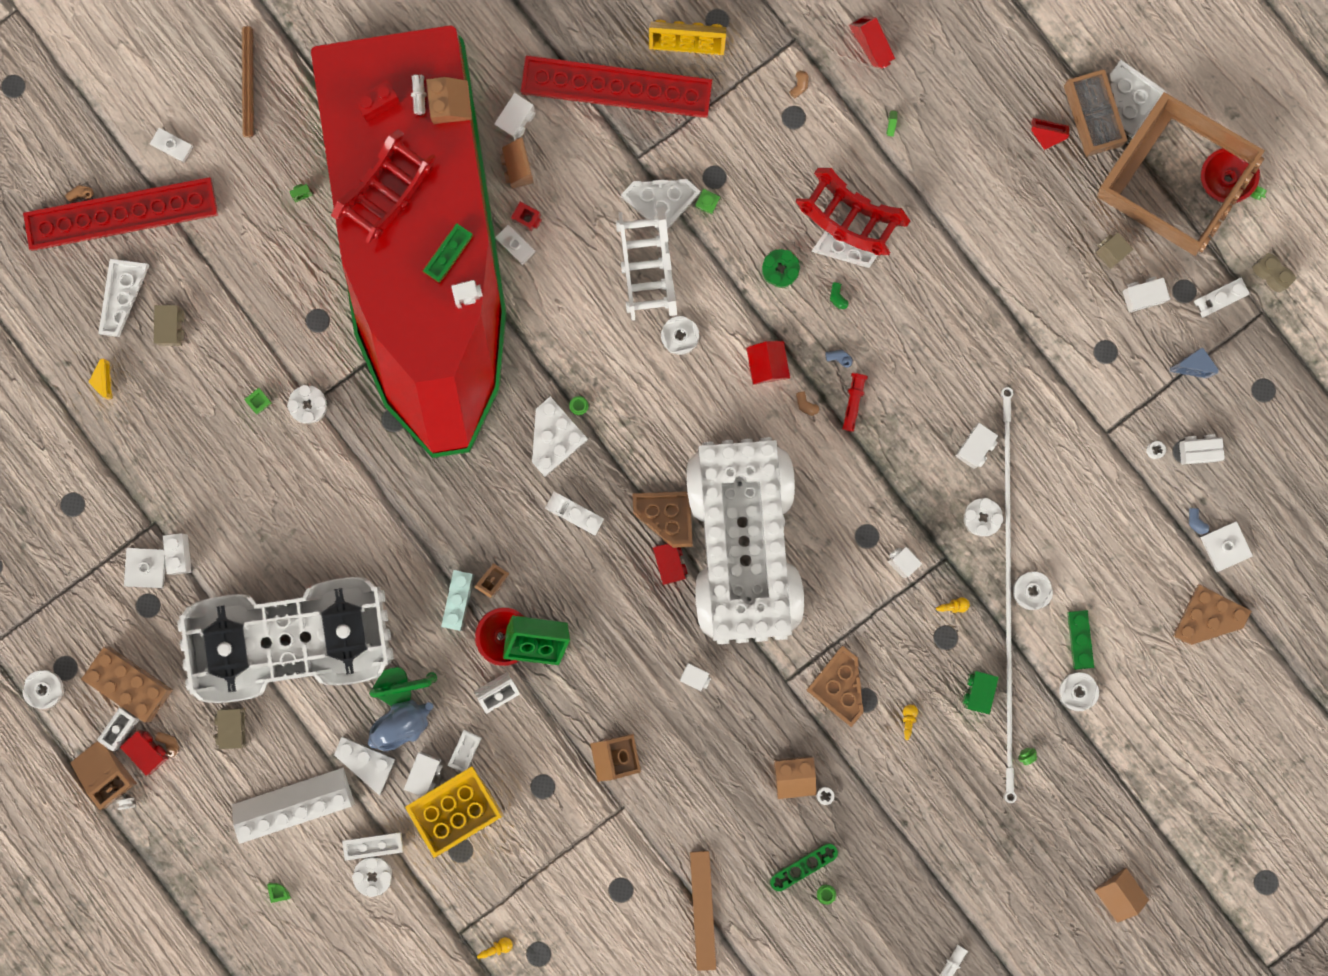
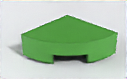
M891 110L886 134L887 136L894 137L897 111Z
M278 883L267 884L271 903L291 899L289 891L283 885Z

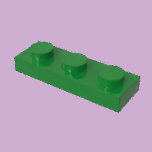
M456 223L423 272L441 283L472 239L473 234Z
M1088 610L1067 612L1073 669L1094 668Z

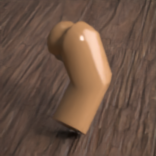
M802 70L798 71L795 75L797 86L789 91L794 99L808 88L809 76Z
M77 185L66 193L65 197L69 202L78 197L90 199L93 197L94 191L90 187Z
M805 391L796 393L800 411L809 416L818 414L819 406L807 401Z
M159 731L155 740L165 744L166 754L169 757L176 756L179 753V745L176 738Z

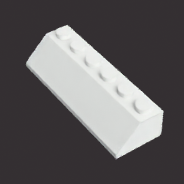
M344 768L232 804L233 826L239 844L355 805Z

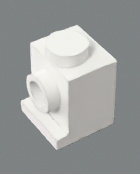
M474 280L451 286L457 308L462 307L461 303L465 305L476 303V300L483 296L480 285L476 286Z

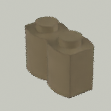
M1271 253L1262 256L1252 266L1254 273L1266 280L1268 286L1278 293L1286 290L1296 280L1294 273L1287 267L1282 266L1280 260Z

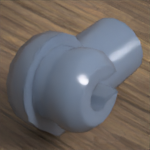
M844 350L825 352L826 361L837 360L846 368L852 365V357Z
M1190 508L1189 526L1198 534L1208 533L1209 525L1199 519V509Z

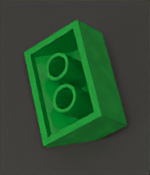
M512 615L506 630L503 659L559 665L570 641L568 623Z

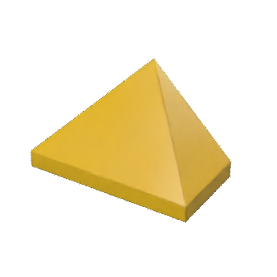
M100 359L88 383L106 399H112L110 361Z

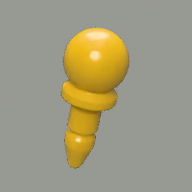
M960 597L956 600H951L950 603L939 605L936 607V610L941 612L952 610L953 613H963L969 609L970 603L966 598Z
M908 704L903 708L905 740H909L912 734L913 723H916L915 718L918 715L917 707L912 704Z
M503 937L498 943H493L494 947L492 946L479 953L477 958H487L496 953L499 956L501 952L508 953L511 951L513 943L511 939Z

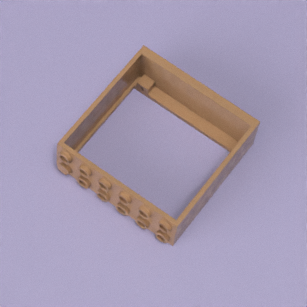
M1163 92L1101 185L1097 198L1196 256L1198 252L1203 253L1211 240L1209 235L1211 237L1215 235L1222 223L1220 220L1224 221L1233 207L1230 204L1235 205L1243 192L1241 188L1245 190L1254 175L1253 173H1256L1265 159L1262 157L1265 150ZM1171 119L1249 163L1198 241L1121 196V193Z

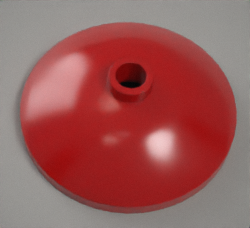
M1223 148L1213 152L1205 160L1201 169V183L1205 192L1214 200L1223 203L1249 163ZM1259 169L1256 173H1253L1254 175L1245 190L1241 188L1243 192L1236 203L1247 199L1253 194L1260 180ZM1229 176L1232 181H1226L1225 177Z
M503 607L496 608L486 613L479 621L475 631V643L479 653L486 661L499 666H508L518 662V660L503 659L506 630L512 615L525 617L517 610ZM501 632L503 637L499 640L497 635Z

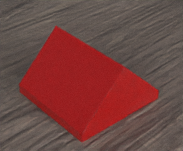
M765 341L746 347L753 385L790 379L784 341Z

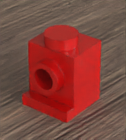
M521 201L511 216L512 222L531 232L534 228L538 229L542 222L540 212ZM530 216L532 219L530 222H526L525 217Z

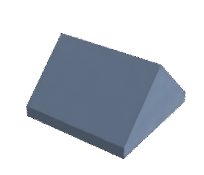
M1202 347L1172 366L1169 372L1207 379L1218 374L1219 369Z

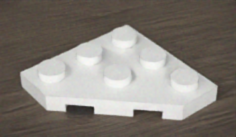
M1120 60L1108 78L1125 134L1133 138L1163 92L1167 93V91Z
M688 179L673 181L652 180L650 182L633 181L621 194V198L645 219L654 218V216H657V208L664 207L668 229L701 194V191Z
M551 396L536 408L532 463L546 477L588 441L586 436Z

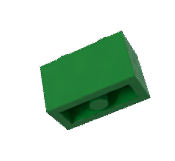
M977 671L969 674L967 685H969L968 693L964 694L962 704H965L964 708L990 715L999 677Z

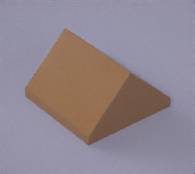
M1124 868L1094 890L1117 923L1138 915L1149 901L1127 868Z

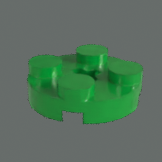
M777 249L770 252L764 258L762 265V275L765 281L777 288H785L792 285L800 271L799 261L790 250ZM778 264L785 265L784 273L776 271L775 268L778 267Z

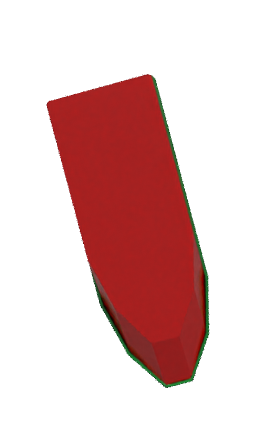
M449 25L314 46L311 49V57L334 207L336 202L352 188L356 190L361 185V177L369 167H375L380 159L377 155L388 135L399 129L404 133L401 140L403 145L425 160L432 154L436 156L433 161V170L426 174L410 198L411 202L407 209L399 212L394 220L384 229L379 239L374 238L371 242H366L369 231L349 216L343 215L336 220L341 261L347 283L354 335L385 408L431 458L470 453L500 390L507 310L464 40L457 34L456 28ZM413 75H419V78L420 75L424 76V92H426L425 114L423 115L414 114L413 97H411L413 92ZM448 77L468 81L472 120L433 124L430 117L426 79ZM388 80L400 104L366 122L354 99ZM395 151L391 158L393 164L413 178L420 168L419 165L399 151ZM384 169L378 177L381 183L399 196H402L409 184L388 169ZM370 187L365 193V197L386 213L396 203L375 187ZM356 203L352 207V210L373 225L381 219L361 203ZM457 223L471 232L473 237L441 283L425 274L423 270ZM474 280L476 286L480 285L483 296L477 299L476 303L470 305L461 303L462 307L457 308L451 286Z

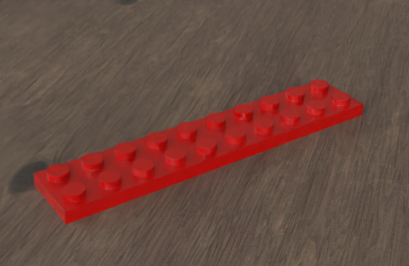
M526 55L521 94L708 118L713 79Z
M208 177L24 212L23 216L29 250L35 251L218 216L213 182Z

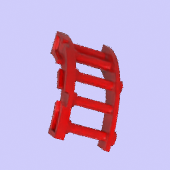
M399 129L388 135L377 155L380 158L374 168L369 167L361 177V185L356 190L352 188L340 198L331 213V216L336 220L343 215L349 216L368 230L369 234L366 238L368 243L374 238L379 239L384 229L394 220L399 212L407 209L411 202L410 198L426 174H429L434 168L433 161L436 156L432 154L424 160L404 146L401 141L404 133ZM395 151L401 152L420 166L414 178L392 163L391 158ZM384 169H388L409 184L402 196H399L379 181L378 177ZM370 187H375L396 202L387 213L365 197V193ZM356 203H361L381 219L373 225L352 210V207Z
M817 168L814 174L819 179V184L809 199L797 198L795 201L799 205L800 210L821 228L833 235L837 241H843L875 255H890L891 252L885 243L895 227H907L911 222L904 210L883 204L879 207L870 203V199L858 192L853 194L846 188L847 184L832 168ZM826 187L833 194V199L825 211L822 212L815 202ZM840 201L851 207V211L842 225L829 218ZM858 213L871 218L860 235L848 230ZM883 222L888 224L879 239L868 237L877 223Z

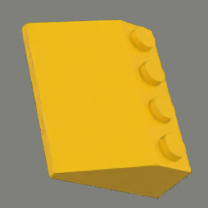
M655 20V22L651 21L649 49L724 55L726 27H722L720 24L704 26L702 23H693L691 25L685 24L682 21L666 23L665 20Z
M473 766L405 806L434 858L504 816Z

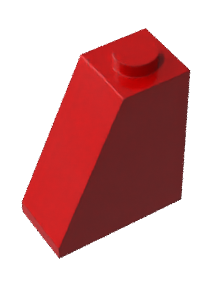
M863 16L849 24L851 31L873 67L883 69L891 64L890 61L894 60L895 57L877 18Z

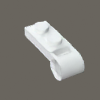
M553 492L545 507L546 510L593 535H596L604 518L556 492Z

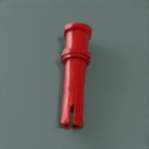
M851 373V387L847 391L850 395L842 430L854 432L860 399L865 394L863 391L865 380L868 379V376L858 373Z

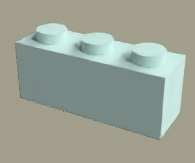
M453 570L441 627L463 631L475 574Z

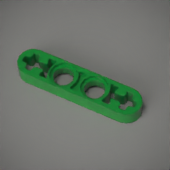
M826 843L773 874L770 878L771 887L775 891H783L834 861L838 856L837 848L831 843ZM825 848L834 849L832 852L833 856L829 857L826 855L822 857L825 861L821 863V859L816 853L820 851V855H823L826 852ZM809 857H815L818 860V864L813 868L807 865ZM793 867L801 869L799 877L794 878L790 875V870ZM786 872L791 882L788 883L786 879L782 882L783 886H774L775 878H784L785 875L783 873Z

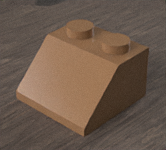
M448 77L426 79L430 117L433 124L472 120L468 81Z
M523 137L502 147L503 154H500L502 166L506 165L507 172H504L506 183H510L511 188L534 184Z
M634 734L590 743L598 782L614 780L641 772Z
M807 756L774 760L778 799L816 795L814 757Z

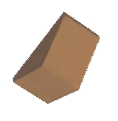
M493 563L476 584L475 588L488 597L494 598L509 573Z

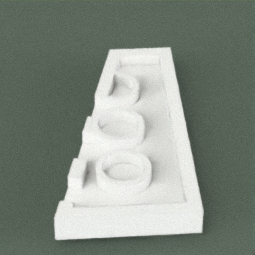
M110 259L98 334L120 337L149 264Z

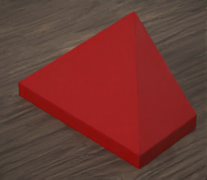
M1032 118L1031 130L1044 150L1069 138L1068 125Z

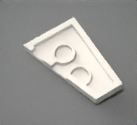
M827 231L824 232L812 250L814 253L870 268L878 256L853 247L843 241H837Z
M341 737L334 754L335 757L379 796L381 795L395 763V758L345 737Z

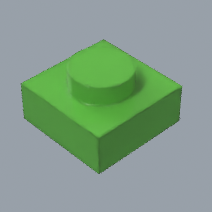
M307 184L296 185L293 187V190L289 191L295 202L313 195Z
M703 189L695 207L712 215L720 200V196Z
M261 388L256 389L244 399L256 415L272 404Z

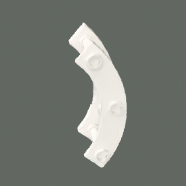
M664 207L657 208V216H654V218L624 222L623 213L619 212L616 228L617 232H621L624 262H621L622 273H626L629 301L626 302L627 313H631V319L635 320L634 310L665 307V309L669 308L670 316L677 315ZM648 226L659 227V236H656V238L626 241L625 229ZM656 245L661 247L662 257H659V260L628 263L627 249ZM656 267L664 270V279H661V281L631 284V270ZM661 288L666 290L667 297H663L664 299L633 303L632 292Z

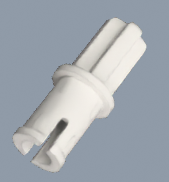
M413 75V92L411 97H413L414 114L423 115L425 114L426 92H424V76L420 75L419 78V75Z
M957 944L951 957L946 960L947 964L939 976H953L957 968H961L959 965L968 951Z

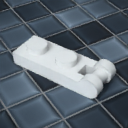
M1239 278L1200 297L1194 303L1200 308V315L1204 318L1248 296L1250 293L1242 278ZM1206 301H1209L1211 305L1210 308L1207 307L1205 303Z

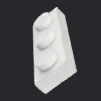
M401 832L342 841L345 861L404 852Z

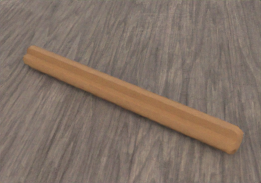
M250 26L242 27V135L247 138L254 136L253 28Z

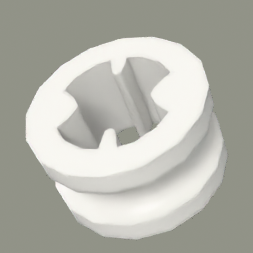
M1155 441L1147 446L1146 451L1150 458L1158 459L1164 456L1166 447L1162 442ZM1159 446L1160 449L1158 450H1161V452L1154 454L1152 447Z
M822 787L817 791L816 797L821 804L829 805L834 800V793L830 788ZM822 791L830 792L831 796H828L830 798L828 801L825 799L821 800Z
M134 797L116 800V803L119 804L117 810L135 807V804H133Z

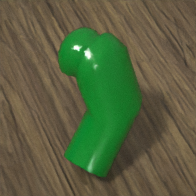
M833 282L830 301L836 308L846 309L849 302L840 294L842 284Z

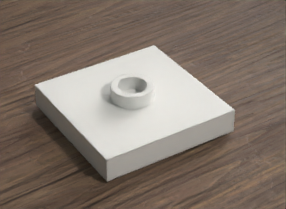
M1237 521L1200 537L1216 572L1253 557Z
M126 548L124 586L164 588L166 567L164 550Z

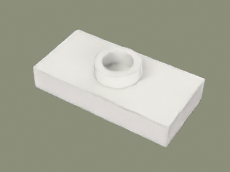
M158 128L150 142L151 146L185 163L193 149L191 144L161 128Z
M509 225L495 237L521 265L535 253V250Z
M463 730L448 766L461 772L468 769L482 737Z

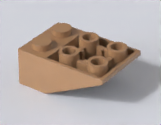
M98 741L70 762L87 795L99 810L110 806L137 784L112 750Z

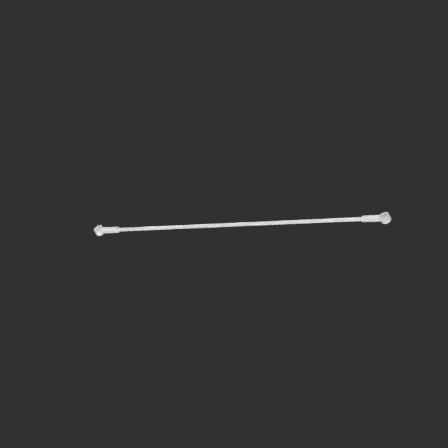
M1006 387L1001 391V397L1003 398V422H1005L1007 768L1004 800L1008 803H1014L1017 796L1014 793V768H1012L1010 422L1013 390ZM1005 390H1008L1010 392L1009 397H1006L1004 395ZM1011 793L1013 794V799L1009 801L1007 795Z

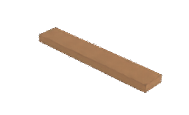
M709 851L690 852L696 966L697 971L716 970Z

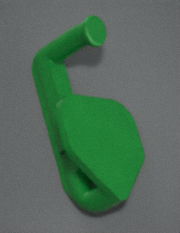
M400 667L385 669L369 691V695L372 698H379L392 706L395 703L411 700V690L429 687L437 681V675L434 672H429L426 678L408 681L404 669Z

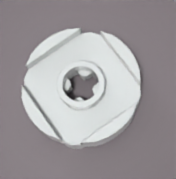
M676 316L669 319L663 326L661 340L664 347L670 353L684 355L691 352L697 346L699 330L697 325L684 316ZM677 331L685 333L686 336L683 337V340L679 341L678 338H675Z
M303 385L292 392L287 407L295 420L303 424L318 422L324 417L327 411V402L325 395L318 388ZM311 400L312 408L304 409L303 402Z
M988 498L976 499L965 509L964 524L968 531L974 535L990 536L999 530L1003 522L1001 508L996 502ZM982 512L988 515L986 523L979 521V513Z
M1024 573L1014 583L1013 597L1021 607L1027 610H1038L1048 605L1052 599L1053 589L1050 584L1051 582L1042 573ZM1036 586L1037 595L1033 594L1030 596L1028 588Z
M50 670L35 671L24 682L23 697L34 708H51L64 695L62 680ZM40 685L47 686L46 694L39 693Z
M1080 672L1068 674L1059 686L1060 701L1071 710L1085 711L1096 704L1099 697L1098 685L1088 674ZM1080 686L1084 694L1076 697L1074 689Z
M368 857L357 864L352 880L356 889L361 894L368 897L378 896L390 887L392 869L384 859ZM376 872L377 881H370L368 873Z

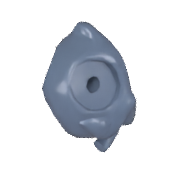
M413 700L393 704L390 711L375 721L370 728L368 745L381 751H390L408 741L415 742L427 728V716L434 705L431 702L418 705Z

